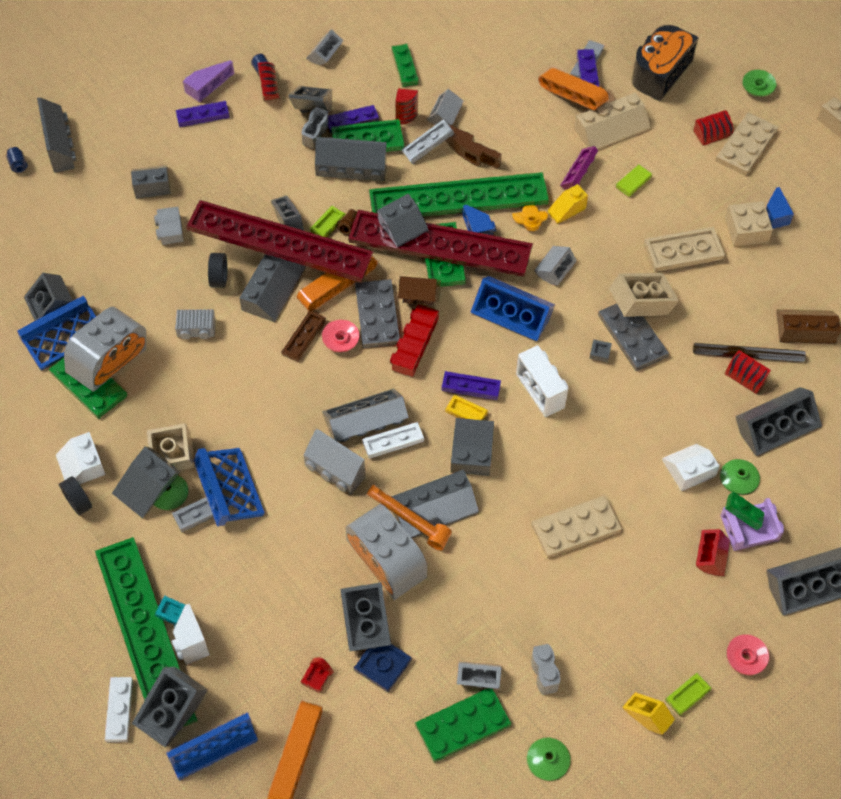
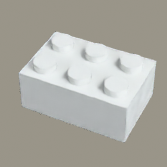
M537 345L518 354L516 375L544 417L564 409L569 388L566 381L562 380L558 375L557 368L549 362L546 352L542 351Z

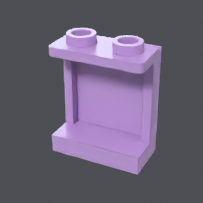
M765 498L763 503L754 505L765 512L762 527L758 530H755L727 511L725 507L723 508L720 516L733 551L780 540L784 527L777 518L776 506L772 504L770 498Z

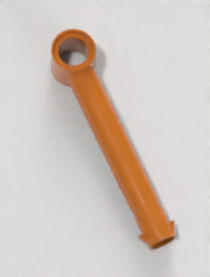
M375 485L371 486L367 492L369 497L384 505L388 510L428 536L427 543L429 546L439 551L444 549L452 534L450 528L443 524L433 526Z

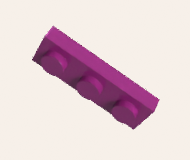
M595 146L581 150L560 184L563 190L580 184V180L587 173L588 167L595 160V156L598 153V149Z

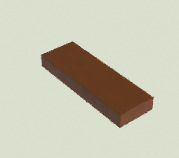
M309 310L281 351L282 355L299 362L326 322V317Z

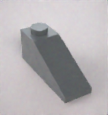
M288 196L271 200L280 224L304 231L301 215Z

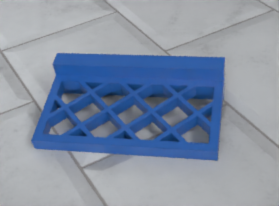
M83 295L17 330V333L41 371L64 358V352H55L57 344L66 346L68 343L59 340L60 333L71 334V338L77 332L75 331L77 323L86 325L96 315ZM88 311L90 314L89 321L79 320L80 314ZM67 321L74 322L72 330L63 329V324ZM50 330L58 331L55 339L47 338V332ZM33 339L41 340L39 348L30 347L28 342ZM44 341L54 343L52 351L42 349ZM40 353L49 354V360L41 364L39 361Z
M206 448L197 450L193 462L217 527L224 526L228 521L261 517L265 514L240 448L209 452L206 451ZM228 455H236L238 459L237 464L227 458ZM215 457L219 459L221 463L219 464V466H217L216 464L211 462L210 458ZM223 463L233 467L231 473L221 468ZM235 470L243 473V480L233 475ZM217 472L228 477L225 482L216 477ZM231 479L240 485L235 489L228 485L227 482ZM241 486L249 489L251 494L247 496L240 492ZM223 489L233 493L231 499L223 495ZM236 495L246 501L243 506L233 501ZM249 502L256 506L257 511H251L245 508V506ZM229 505L240 510V512L230 515Z
M247 712L166 754L180 781L257 742L258 738Z

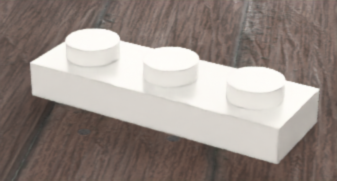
M418 422L362 440L370 459L424 442V437Z
M132 677L110 678L105 733L106 742H128L133 688Z

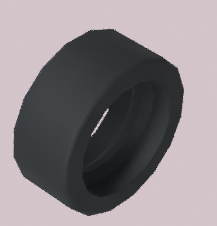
M211 253L208 261L209 286L211 288H225L228 273L227 256L225 253Z
M73 476L59 483L63 495L78 516L92 508L88 496Z

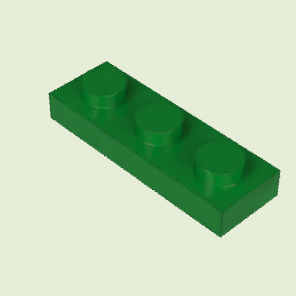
M408 44L391 46L402 87L419 85Z

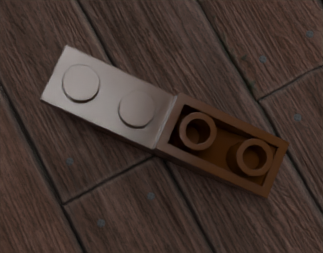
M449 125L454 134L446 139L445 142L455 153L477 167H480L482 163L495 169L500 167L502 153L474 142V135Z

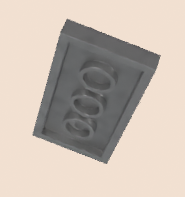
M392 280L355 283L363 348L397 345L400 337Z
M617 303L598 312L599 318L635 371L668 357V351L644 316L624 317Z

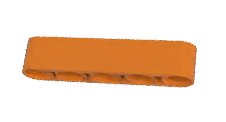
M550 68L538 78L542 88L592 110H596L609 99L607 92L603 88L556 68Z
M373 256L365 275L373 271L378 264V261ZM325 273L301 289L297 294V299L308 311H313L356 281Z
M301 701L267 799H293L322 715V706Z

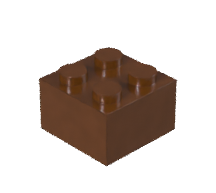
M400 276L398 298L403 299L402 303L416 304V300H421V304L434 305V302H439L441 280Z

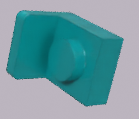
M164 595L155 616L174 624L175 628L185 604Z

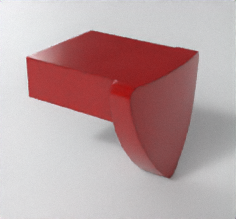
M315 657L309 663V667L300 681L301 685L320 693L328 677L332 676L334 671L324 658Z

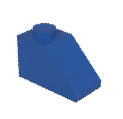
M776 187L766 206L772 229L790 225L794 215L781 188Z
M463 205V219L468 231L493 235L496 232L494 221L491 222L488 214L468 205Z

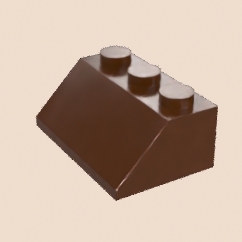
M777 309L776 311L780 342L836 344L841 333L839 316L833 311Z

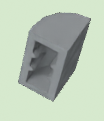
M331 29L321 38L306 59L316 65L326 64L344 40Z
M447 89L439 95L427 120L436 125L444 119L447 124L452 125L464 101Z
M553 246L534 271L544 281L553 285H559L577 260L570 247Z
M459 661L457 684L499 689L501 665Z

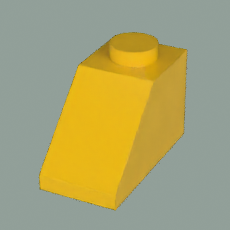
M576 184L565 190L547 210V213L559 224L585 210L588 195Z
M636 692L622 707L625 712L646 729L661 735L668 730L675 720L663 701Z

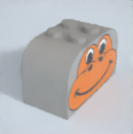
M116 307L107 308L78 330L68 341L64 351L65 372L94 392L146 350V328Z
M377 505L346 526L348 543L378 581L382 582V586L393 600L427 578V563L421 550L384 505Z

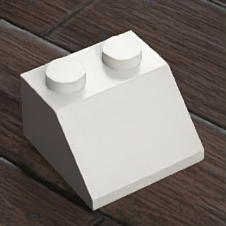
M90 432L71 438L56 454L64 480L73 476L79 484L105 475Z
M698 444L662 458L681 491L716 477L719 469V464L710 450Z
M187 604L173 631L175 640H172L179 660L184 659L186 665L209 656L205 639L190 604Z

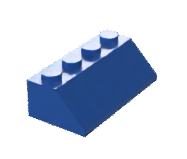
M488 276L482 279L470 313L538 341L549 322L555 304Z

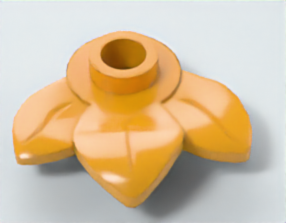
M526 205L523 207L522 212L513 213L512 217L516 223L524 224L526 230L536 231L539 229L541 222L547 220L548 213L547 211H538L534 205Z

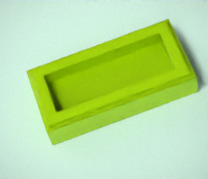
M638 164L616 184V188L630 197L652 178V173Z
M331 206L311 226L310 232L328 237L338 227L337 223L345 213Z
M696 673L670 694L665 701L681 716L710 692L712 688Z

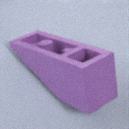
M230 60L193 72L183 81L185 93L200 103L234 74L233 62Z

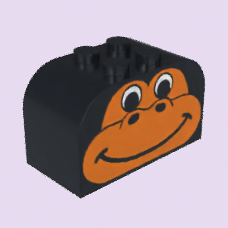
M674 25L660 26L651 36L648 35L643 46L640 45L636 51L632 75V84L635 89L660 102L693 62L699 37Z

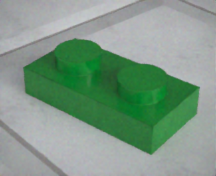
M734 491L728 495L725 509L755 530L760 529L765 512Z

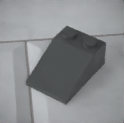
M298 86L289 94V99L293 107L299 109L302 113H310L315 107L324 109L329 113L332 110L333 89Z
M456 418L451 473L464 470L465 474L490 476L494 421Z
M145 446L133 460L112 494L137 515L144 518L180 471L151 447Z
M382 582L340 589L349 652L391 645Z
M164 667L132 724L162 746L167 747L197 710L208 689L178 668Z

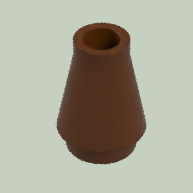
M349 209L338 221L337 225L340 233L344 235L350 234L357 214L356 210Z

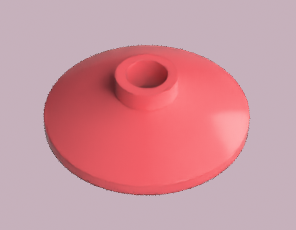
M335 320L327 324L323 329L322 340L328 349L335 352H346L357 345L359 330L355 324L348 320Z
M739 635L733 638L727 647L726 655L729 664L741 674H758L768 664L769 652L766 645L753 635ZM743 655H748L750 660H745Z

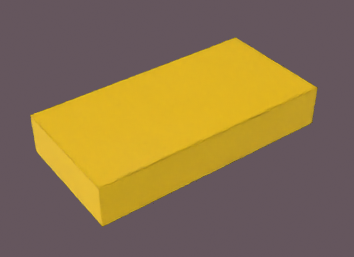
M453 395L445 409L446 413L463 419L484 420L488 414L487 409L456 395Z

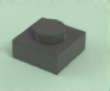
M593 339L589 359L608 362L612 343Z

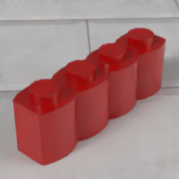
M418 304L416 309H412L410 314L411 321L409 324L406 323L403 330L404 336L399 338L396 346L397 351L392 353L390 358L393 371L411 377L416 373L419 362L424 355L439 320V310Z

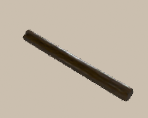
M709 343L693 344V353L735 356L738 350L751 358L800 362L805 361L806 352L802 350Z

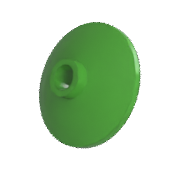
M751 70L744 75L742 80L744 89L755 96L770 95L776 88L774 76L764 70Z
M734 459L728 461L722 467L720 479L728 491H734L738 495H746L752 493L758 487L760 475L752 463L742 459Z
M177 476L169 486L171 489L165 491L154 506L162 510H173L180 507L186 501L189 493L186 481L182 477Z
M549 737L541 738L530 746L527 753V764L530 771L537 778L553 781L561 778L567 772L570 765V754L566 746L559 740ZM548 753L552 754L553 759L548 760L545 755Z

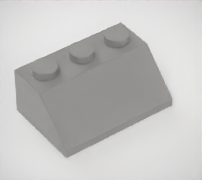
M319 429L314 431L304 453L305 466L310 471L318 472L324 480L336 484L337 488L342 492H348L352 495L366 478L365 459Z

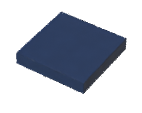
M392 644L369 648L353 669L389 693L412 661V657Z

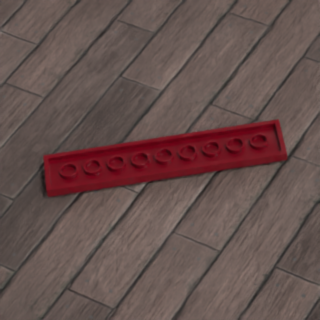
M199 200L187 224V231L360 283L363 281L373 256V251L203 200Z
M359 209L348 238L349 243L520 277H525L533 248V243L431 223H426L428 227L427 232L397 248L379 223L378 213Z

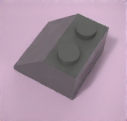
M168 165L132 169V186L136 199L171 194Z
M409 194L377 210L379 223L397 248L428 231V227L417 204Z
M44 272L24 296L34 321L73 301L61 275Z

